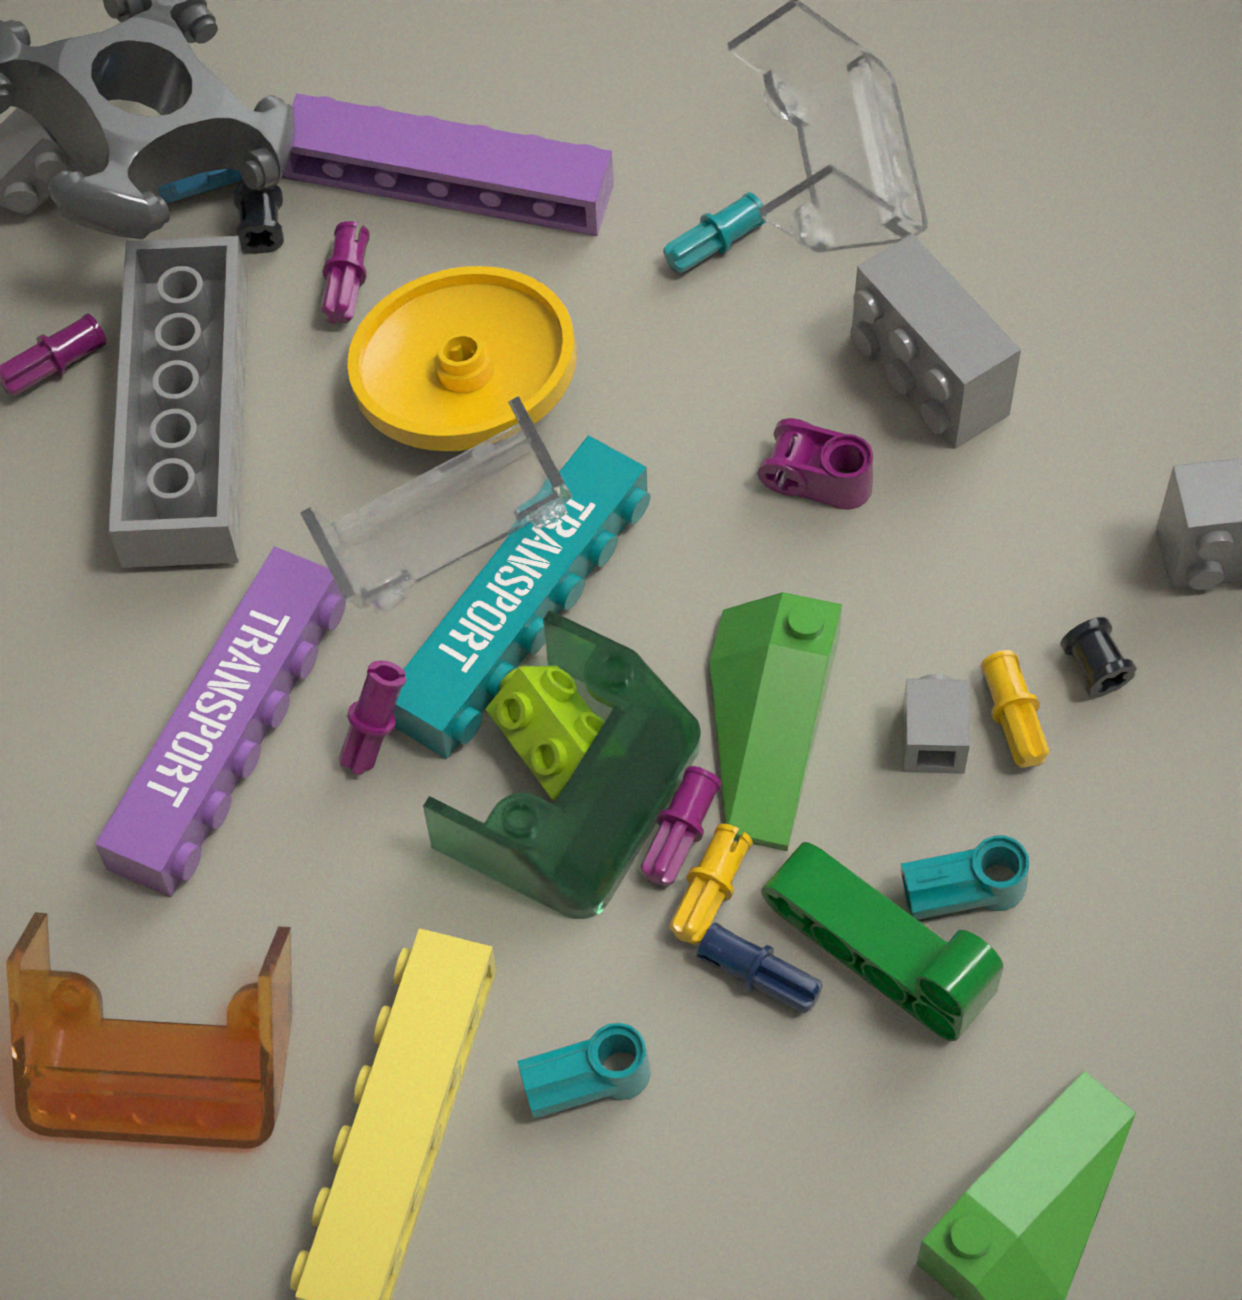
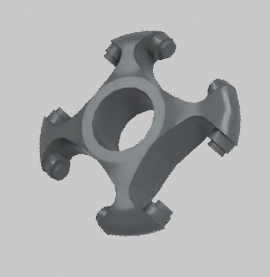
M103 0L106 12L111 18L117 19L120 22L119 24L102 32L67 38L42 46H30V34L21 21L8 20L3 22L0 20V114L8 110L10 106L18 107L29 113L51 133L56 141L72 157L81 171H62L56 174L48 184L50 197L59 207L63 218L99 232L143 240L149 233L161 229L170 220V213L166 202L160 196H155L150 192L165 184L220 169L240 171L244 183L250 189H272L279 183L288 165L294 145V107L286 104L282 98L269 95L258 102L254 111L248 109L197 58L188 43H206L218 31V26L215 23L216 19L208 10L205 0ZM119 99L138 102L156 110L161 116L134 115L113 106L109 101Z

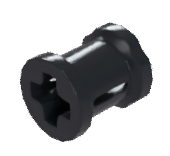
M245 183L238 185L234 190V204L240 210V224L235 228V236H239L241 249L254 254L269 253L279 249L284 243L282 226L278 223V210L283 204L281 188L276 185L272 189L264 188L257 190L248 188Z
M1096 617L1077 625L1060 642L1064 653L1069 656L1073 655L1087 679L1085 690L1093 698L1102 697L1120 689L1134 678L1135 671L1137 670L1132 660L1123 658L1110 635L1113 630L1108 618Z

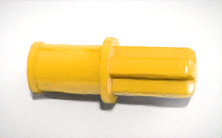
M1011 650L995 652L984 658L980 665L995 704L991 711L992 718L996 723L1002 725L1015 764L1020 768L1037 767L1045 762V757L1049 754V747L1037 716V711L1040 707L1039 700L1036 695L1029 693L1019 664L1018 655L1014 654V651Z
M729 824L717 825L714 836L699 866L690 868L686 876L689 886L669 923V929L678 940L694 945L700 944L722 901L731 899L734 893V887L731 883L746 853L753 844L751 837L746 832L741 834L738 842L733 841L739 830L738 827Z

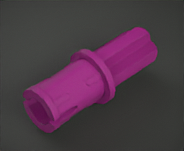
M354 221L341 222L336 226L331 258L325 262L322 270L326 284L321 311L325 314L326 321L332 324L338 321L348 323L352 320L359 287L365 283L367 278V271L363 264L370 233L362 225L359 229L358 240H354L358 222Z
M87 313L81 319L49 337L41 334L36 339V345L0 365V385L7 393L18 395L54 373L58 376L66 374V366L107 344L101 326L92 315Z
M378 660L368 666L367 676L359 699L348 709L347 718L350 726L339 755V761L341 766L349 768L352 774L362 775L365 770H371L374 767L385 735L390 734L394 730L396 718L393 712L401 689L406 683V673L400 666L392 662Z
M687 767L683 774V780L668 810L659 812L657 816L659 828L640 866L641 873L651 883L664 886L673 884L693 842H699L702 839L704 829L701 825L715 794L718 793L722 785L720 779L712 772L701 767Z

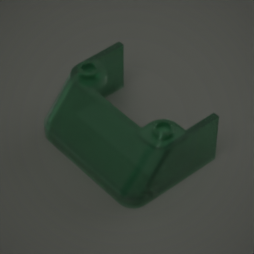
M549 610L543 618L548 666L557 665L571 677L585 683L588 693L595 700L613 708L559 797L552 804L530 793L508 795L495 805L484 823L431 796L423 804V810L432 849L569 918L588 919L598 915L607 907L657 824L659 812L666 809L683 780L686 768L691 766L696 759L701 746V730L699 722L693 713L638 653Z

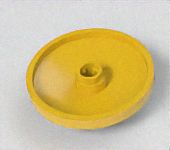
M465 266L441 270L419 277L384 297L371 309L358 326L349 347L347 369L358 407L366 419L380 432L391 439L415 448L433 451H462L489 446L509 439L530 428L547 415L561 400L571 383L577 362V344L572 321L566 307L558 296L543 283L530 276L509 269L489 266Z

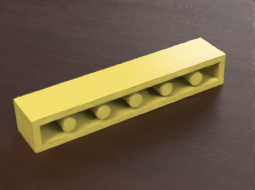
M419 928L412 949L406 947L402 949L394 973V984L398 985L399 988L393 1006H383L375 1027L374 1042L380 1045L373 1066L364 1065L356 1082L354 1103L359 1104L353 1125L352 1127L344 1125L341 1128L335 1144L333 1163L339 1165L333 1185L331 1188L323 1187L320 1190L314 1206L312 1226L318 1227L311 1250L310 1252L301 1250L293 1268L290 1288L296 1291V1300H392L497 969L492 946Z

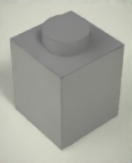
M929 674L919 679L906 678L903 700V772L965 773L970 747L968 680L951 679L942 674Z

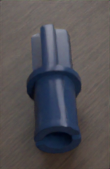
M714 922L707 930L697 950V959L705 961L744 982V990L752 992L757 988L801 1013L810 1011L821 994L823 984L819 979L774 956L773 947L766 945L761 948L722 927L717 922Z

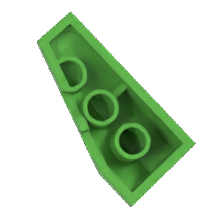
M781 592L723 609L709 660L714 699L726 824L739 828L734 840H739L741 834L746 832L751 837L753 844L788 851L839 642L842 604Z
M1084 1071L964 1192L921 1242L916 1264L957 1300H1065L1136 1112Z

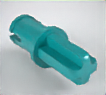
M747 192L740 199L716 214H703L700 217V224L665 245L663 254L667 264L672 270L684 273L717 251L720 254H725L731 249L732 242L766 223L765 220H767L768 216L764 205L755 194Z

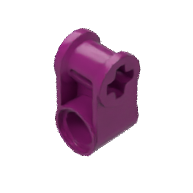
M786 418L777 423L773 433L776 440L770 457L761 462L757 472L759 480L766 487L783 495L800 496L832 505L838 509L849 510L858 508L868 501L872 495L873 452L871 446L863 438L814 426L801 419ZM851 470L854 471V473L844 474L840 473L839 471Z

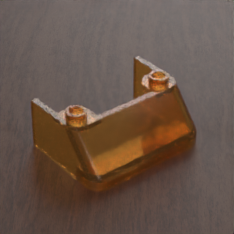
M35 912L6 961L15 1108L20 1121L29 1130L49 1137L240 1149L260 1146L270 1138L280 1111L293 1016L291 927L278 926L259 972L258 983L244 985L233 994L227 1008V1026L104 1018L101 992L90 978L77 972L51 970L48 913Z

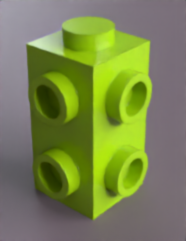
M557 665L521 666L512 670L503 678L499 686L500 691L485 709L552 800L591 796L625 756V753L612 738L609 725L592 712L577 692V685L573 678Z

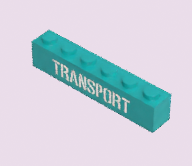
M587 435L404 667L406 683L401 689L393 712L396 718L394 728L448 759L459 743L465 745L475 736L482 722V713L500 691L499 686L503 678L516 669L528 653L536 654L543 647L551 632V623L562 609L570 610L576 604L583 592L585 579L596 565L602 567L609 561L616 549L618 536L628 523L636 524L644 515L651 498L647 490L646 466Z

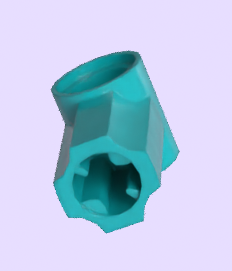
M996 835L984 839L975 849L901 863L900 870L908 910L911 916L918 920L978 907H985L993 911L1011 909L1023 899L1027 890L1029 855L1025 847L1016 839L1005 835ZM994 865H1002L1012 870L1015 876L1010 880L997 882L986 876L984 871Z
M624 1023L607 1024L599 1028L591 1039L517 1061L534 1119L605 1097L616 1100L631 1099L639 1095L646 1088L651 1076L649 1058L643 1037L631 1025ZM625 1052L635 1057L632 1065L623 1071H612L603 1066L608 1057L615 1053Z

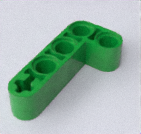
M802 842L761 889L763 898L779 916L931 1031L946 1040L957 1041L998 991L1003 972V962L997 952L987 942L967 930H958L949 942H946L816 845Z

